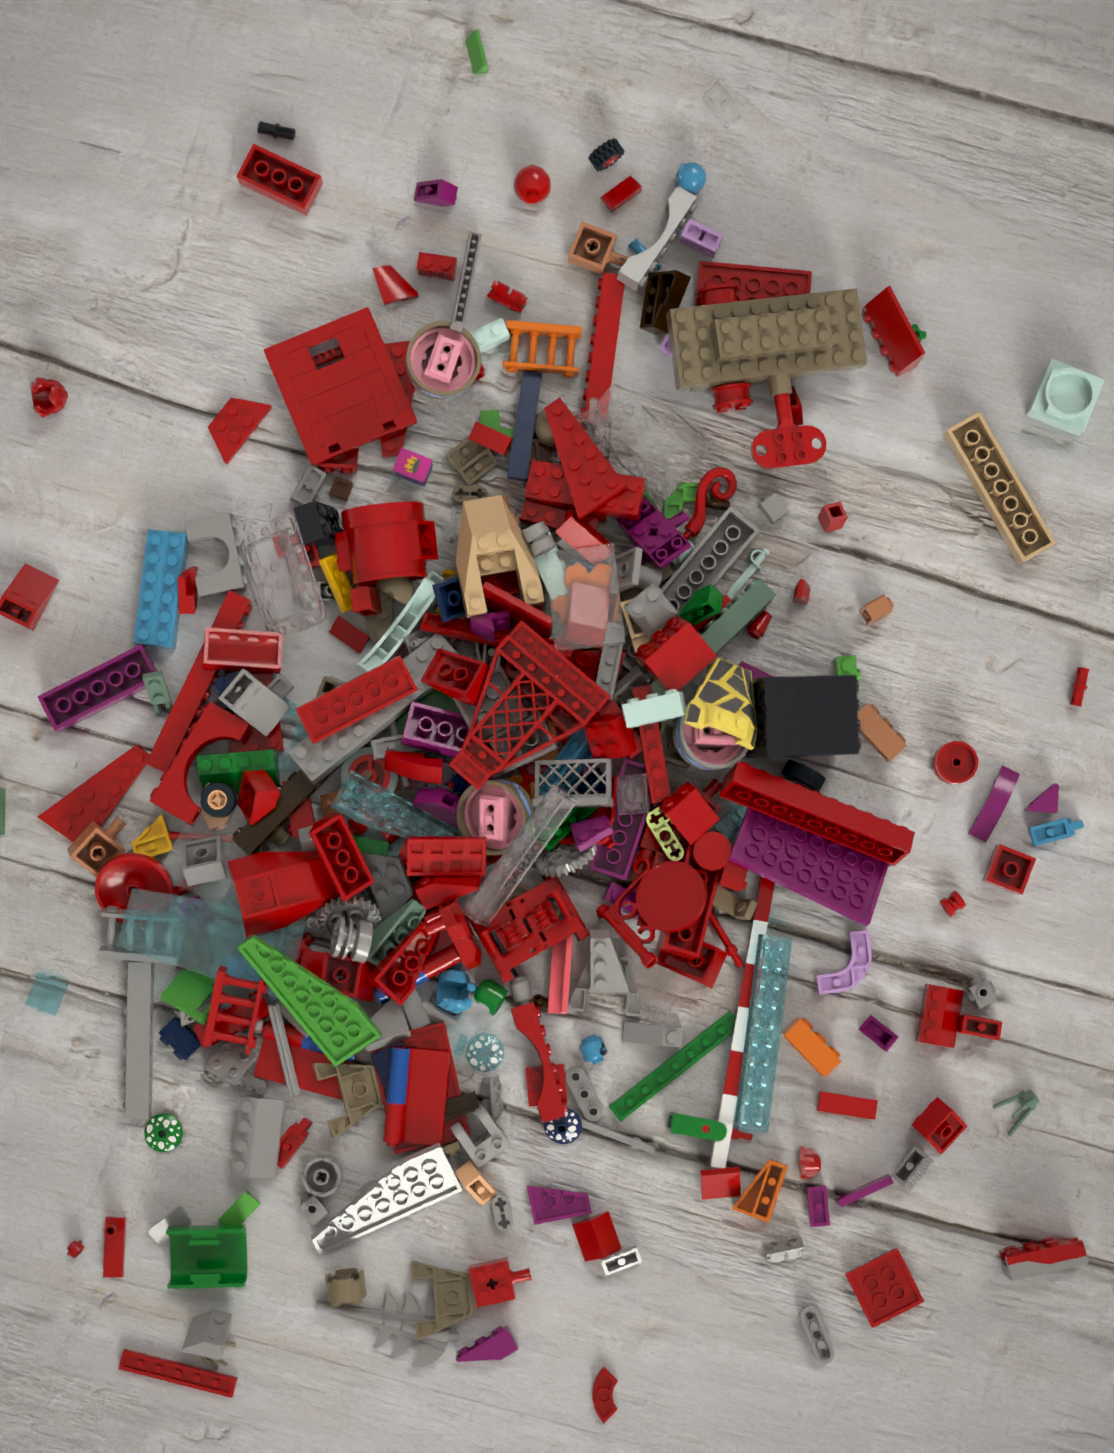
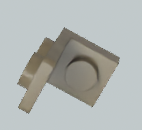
M718 885L713 905L738 920H750L757 902L752 899H741Z

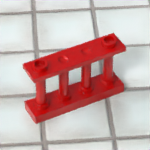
M219 966L203 1045L211 1047L213 1040L216 1041L217 1039L247 1045L245 1054L249 1055L251 1049L256 1047L257 1037H254L262 994H266L268 985L262 978L260 982L231 977L230 974H226L228 967ZM230 984L258 990L256 1001L226 995L223 992L224 985ZM229 1003L253 1008V1017L249 1019L224 1014L219 1010L220 1004ZM224 1021L250 1027L249 1037L219 1032V1029H216L217 1022Z

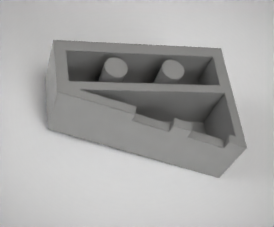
M590 929L591 993L630 992L629 982L617 953L610 929Z

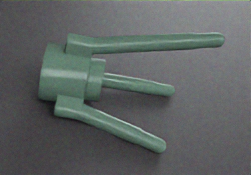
M1023 1090L1019 1094L993 1105V1108L996 1109L1021 1098L1019 1100L1021 1107L1011 1117L1015 1118L1023 1110H1026V1112L1008 1132L1009 1136L1016 1131L1040 1102L1031 1090L1026 1093Z

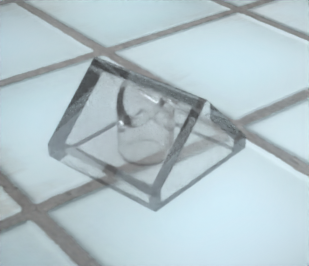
M647 773L618 776L616 787L618 815L648 814Z

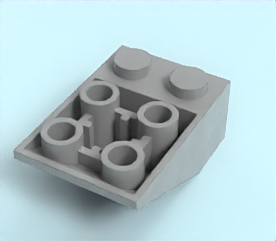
M245 669L239 672L218 698L266 737L291 708L290 705Z

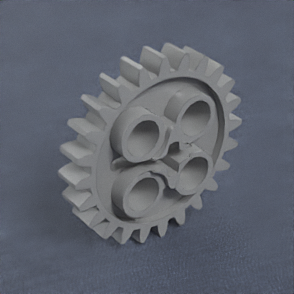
M557 844L549 852L547 850L540 851V855L536 856V866L541 875L545 874V877L549 875L551 878L555 875L560 877L564 873L568 875L570 871L574 873L575 869H582V865H588V861L593 860L592 856L596 855L597 846L594 844L581 852L577 845Z
M356 896L345 902L342 901L341 897H338V901L331 899V904L325 903V907H321V912H319L320 930L324 931V935L330 934V937L338 917H344L345 923L348 918L352 919L353 928H355L358 920L371 922L373 929L382 922L380 909H376V904L371 905L370 900L364 902L363 897L356 900Z

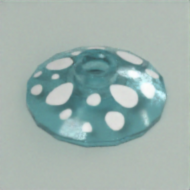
M481 1033L469 1041L466 1047V1057L468 1063L474 1069L481 1072H489L501 1064L504 1058V1048L502 1042L496 1036ZM483 1049L488 1050L489 1054L486 1057L481 1055Z

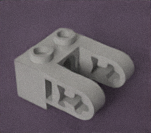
M483 1105L477 1108L475 1113L487 1129L485 1134L476 1140H472L459 1122L450 1127L478 1168L511 1146L506 1135Z

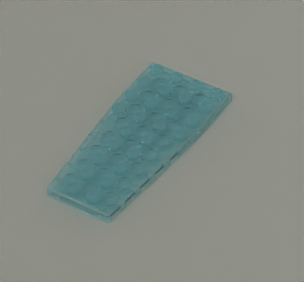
M132 889L117 942L118 946L216 979L219 966L228 967L226 974H230L231 977L260 982L261 976L237 949L242 942L250 938L245 936L240 906ZM297 920L284 928L255 936L296 962L306 922ZM268 986L266 993L275 995V993Z

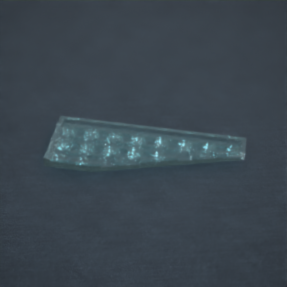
M352 770L349 771L330 806L337 812L365 826L407 838V836L462 837L460 831L455 827L415 807L409 801Z

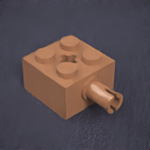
M581 222L568 254V263L603 276L607 264L611 262L622 267L628 257L614 252L617 242L616 234ZM592 246L595 247V250H593V251H590V250H589V249L592 248Z
M118 816L107 829H103L96 822L92 821L67 849L70 857L97 877L100 869L107 861L126 851L122 843L115 836L127 824L122 819L120 820Z

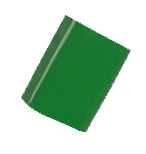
M198 1225L167 1228L166 1235H170L171 1277L167 1289L245 1287L248 1271L246 1225Z

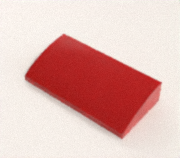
M205 627L202 669L229 671L245 669L249 672L280 674L283 633Z

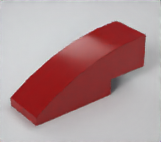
M386 750L384 768L414 780L441 784L443 759L424 758V753Z

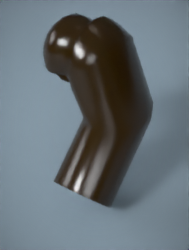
M706 495L707 508L728 510L730 507L729 501H712L713 496Z
M536 994L533 997L535 1006L548 1010L549 998Z

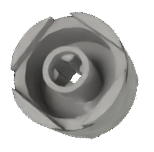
M330 1155L314 1157L306 1164L302 1173L304 1188L310 1194L318 1197H326L334 1193L343 1179V1170L340 1163ZM320 1171L327 1174L325 1180L323 1178L319 1179Z

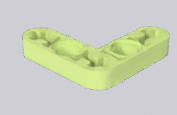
M657 807L647 814V824L668 858L672 861H678L683 857L684 850L667 822L669 820H664L661 817L658 819V824L650 823L649 821L651 820L650 815L654 814L657 816L661 814ZM667 830L670 832L671 837L668 841L660 839L659 834L661 831ZM673 839L676 841L673 844L675 849L679 848L681 850L677 858L670 856L672 852L670 847L667 849L664 847V845L671 843Z

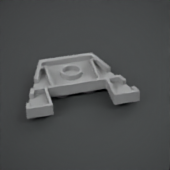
M590 956L567 1010L585 1012L586 992H591ZM619 956L629 982L630 992L610 994L627 995L625 1015L643 1017L630 958Z

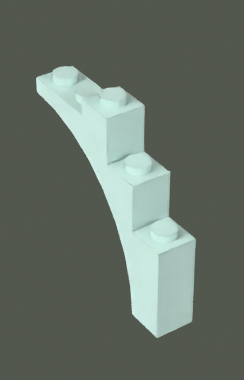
M432 570L423 579L391 627L372 650L358 663L355 668L356 671L362 675L397 655L401 646L405 643L403 637L415 631L420 621L424 618L425 612H430L436 602L432 585L444 578Z

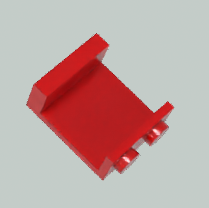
M336 444L328 449L332 453L341 448L339 444ZM359 447L319 463L317 467L328 474H332L333 471H341V474L352 475V472H357Z

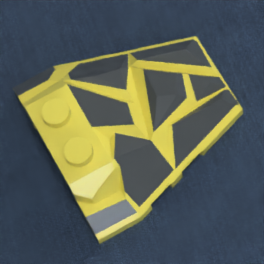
M716 658L705 676V681L698 687L697 694L694 699L690 700L687 706L684 723L700 730L711 726L735 736V744L750 750L754 749L757 723L751 671Z

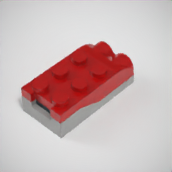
M1047 1237L1043 1238L1040 1243L1030 1241L1023 1243L1022 1247L1008 1246L1004 1248V1251L999 1252L1004 1275L1011 1281L1089 1264L1084 1243L1077 1237L1070 1239Z

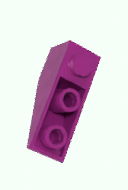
M507 1325L505 1327L498 1326L491 1331L492 1334L490 1336H482L475 1340V1345L470 1348L465 1346L460 1349L458 1355H456V1361L502 1360L517 1351L519 1345Z

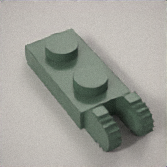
M163 672L143 674V681L151 704L154 706L156 716L161 715L159 704L165 703L166 710L170 714L172 709L171 696Z

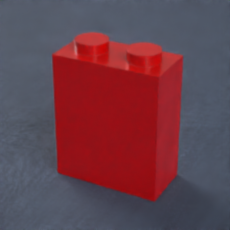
M689 782L681 785L672 796L665 799L658 807L690 845L720 820L700 793Z

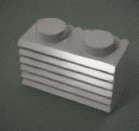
M914 1146L890 1176L907 1190L912 1191L914 1185H917L916 1182H919L921 1176L924 1175L934 1161L917 1146Z

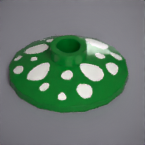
M167 1113L157 1114L146 1124L144 1130L145 1140L153 1150L169 1152L180 1144L183 1137V1127L175 1116ZM160 1130L166 1132L165 1137L159 1135Z

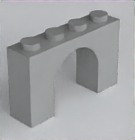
M230 513L184 522L187 540L190 543L216 539L224 542L229 550L228 563L221 571L195 577L198 596L203 599L227 594L229 590L232 592L246 590L245 584H248L247 574L243 573L242 566L245 563L243 555H239L238 547H241L239 536L235 535L234 529H237L235 517L232 518Z

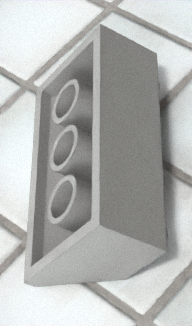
M254 1095L240 1096L231 1175L253 1178H276L285 1100Z

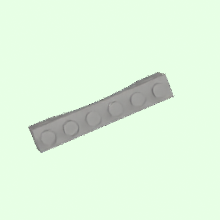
M677 185L665 207L667 216L666 228L662 236L649 249L628 257L618 273V281L634 291L639 286L643 287L648 279L647 274L649 271L653 272L658 265L657 259L659 257L663 258L668 250L666 246L669 242L672 244L677 237L676 231L678 228L682 229L687 222V215H692L696 209L695 201L697 197Z

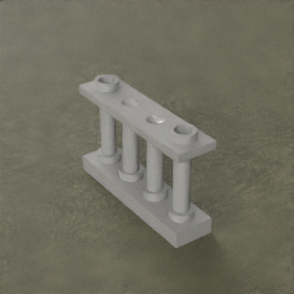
M107 906V908L103 909L101 917H108L107 941L104 946L100 947L98 958L177 964L179 952L173 949L174 924L180 923L182 914H177L176 911L158 913L123 910L117 906ZM116 918L128 919L126 945L124 947H116L114 944ZM136 920H147L146 945L143 949L134 946ZM155 921L167 922L165 948L163 950H155L153 947Z

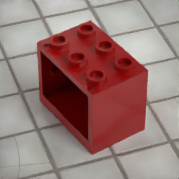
M678 616L669 619L666 622V626L662 630L656 631L651 636L652 639L648 643L640 645L634 654L665 691L676 689L677 692L717 657L693 626Z

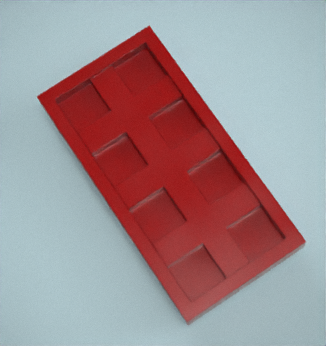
M407 836V876H485L486 837Z

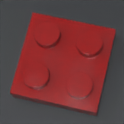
M555 1064L557 1074H554L556 1082H560L562 1093H559L561 1101L565 1100V1103H568L564 1064ZM542 1066L525 1067L529 1107L537 1106L543 1086Z

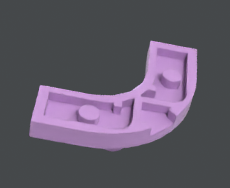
M869 929L849 932L851 959L842 971L816 975L818 995L849 990L862 980L869 970L872 958Z

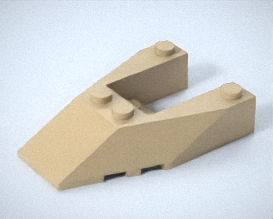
M497 495L463 501L455 564L466 619L471 616L487 613L480 578L483 576L516 571L521 600L531 606L542 605L544 603V596L533 553L503 497Z

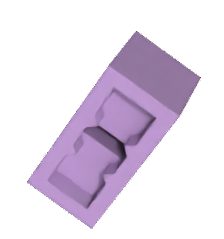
M689 219L681 234L680 242L714 258L722 243L723 235Z

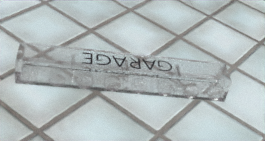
M554 784L551 786L466 905L463 912L474 923L485 927L489 926L578 800L566 790Z

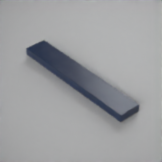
M523 371L507 479L525 482L527 479L542 373Z

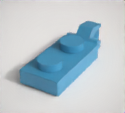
M1064 818L1029 827L1028 830L1032 845L1037 846L1072 837V835H1075L1074 830L1084 828L1082 820L1072 822L1071 818Z

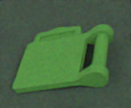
M190 967L186 971L182 970L161 994V999L191 1016L200 1024L205 1025L208 1020L211 1002L202 1013L197 1011L211 994L213 995L214 987L212 986L214 985V979L208 976L205 971L197 970L194 967Z

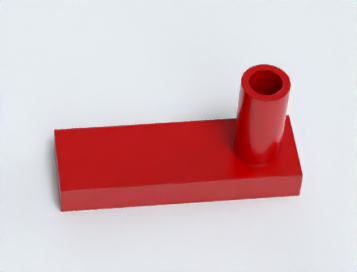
M106 1217L103 1277H124L126 1217Z

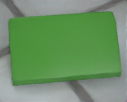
M475 30L466 38L465 43L473 73L477 75L487 72L488 64L479 31Z
M247 1190L218 1220L224 1225H240L261 1203Z

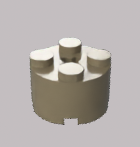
M357 1268L336 1270L335 1275L331 1276L330 1273L325 1275L327 1299L332 1307H338L342 1303L349 1302L351 1305H357L362 1303V1299L366 1297L364 1270L361 1269L358 1272Z

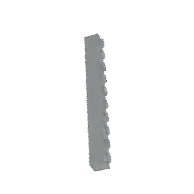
M470 231L467 239L450 329L462 332L465 323L482 235Z

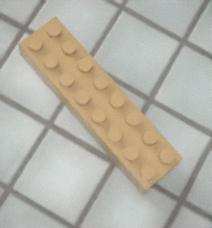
M978 412L947 429L943 436L1017 564L1021 565L1056 544L1055 540L982 414Z

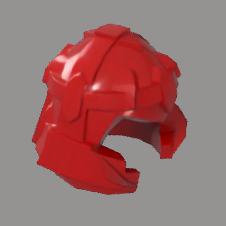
M36 377L35 381L30 384L35 414H40L43 418L62 410L68 398V392L56 380Z

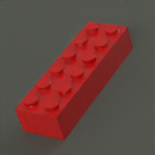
M532 460L524 496L525 499L546 506L576 510L562 464ZM618 474L625 483L626 488L591 513L639 521L647 485L645 478Z
M684 839L682 846L684 855L679 861L692 866L702 876L707 889L706 905L701 916L690 927L673 933L660 931L656 949L694 960L700 957L721 870L710 871L699 866L693 854L695 842L690 845Z

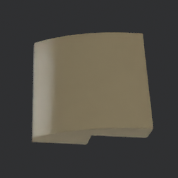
M468 437L444 454L467 485L472 484L498 464V461L488 448L470 441Z

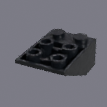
M317 501L293 508L304 545L310 547L335 545V533L343 532L338 522L339 513L336 508Z

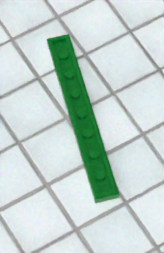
M729 1010L611 1103L608 1107L620 1122L733 1034L736 1019L734 1014Z

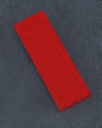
M819 1091L817 1111L875 1120L878 1100Z

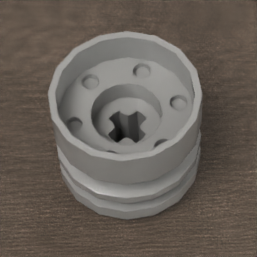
M338 917L331 932L330 956L337 958L340 955L341 959H345L348 951H350L351 961L364 963L371 947L373 924L358 920L355 928H353L352 919L348 918L345 923L344 917Z

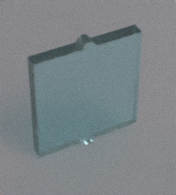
M38 972L25 1004L37 1008L39 1012L45 1011L56 1015L68 983L56 979L55 976L50 977Z

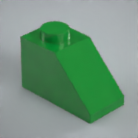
M709 584L694 593L680 611L679 616L694 626L721 612L723 594L712 584Z

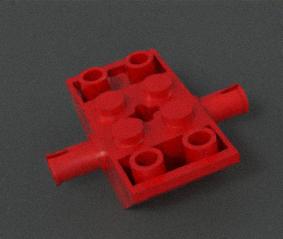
M302 950L300 961L302 967L350 999L372 1002L375 987L366 978L375 969V965L368 961L364 963L351 961L348 953L345 959H341L340 955L335 958L326 952ZM338 971H340V975H343V978L339 980L335 977Z

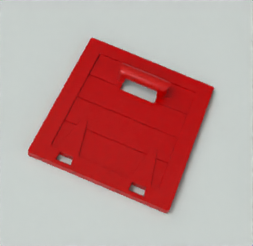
M368 307L264 349L265 356L312 466L417 423L416 416ZM337 338V347L313 357L310 355L309 348ZM343 356L345 357V359H342L338 362H335L318 370L316 369L321 365L339 359ZM394 421L395 427L388 430L384 429L383 425ZM336 444L340 445L341 449L330 453L329 447Z

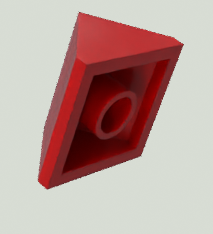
M609 1211L572 1224L585 1262L605 1258L622 1249Z

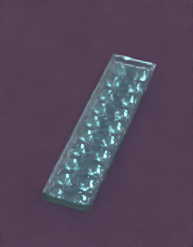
M758 934L734 1129L768 1132L792 938Z

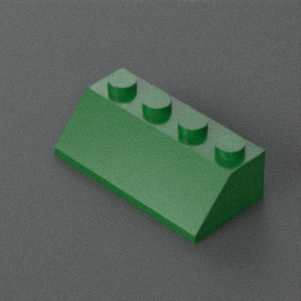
M277 749L197 756L198 776L203 790L210 784L224 783L234 791H240L243 772L252 770H266L276 787L280 786Z

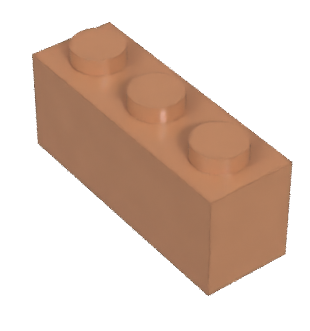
M867 703L858 711V719L860 720L859 732L887 762H890L907 746L904 743L906 739L899 732L896 734L891 729L893 727L886 718L883 720L878 715L880 712L873 704L869 705Z

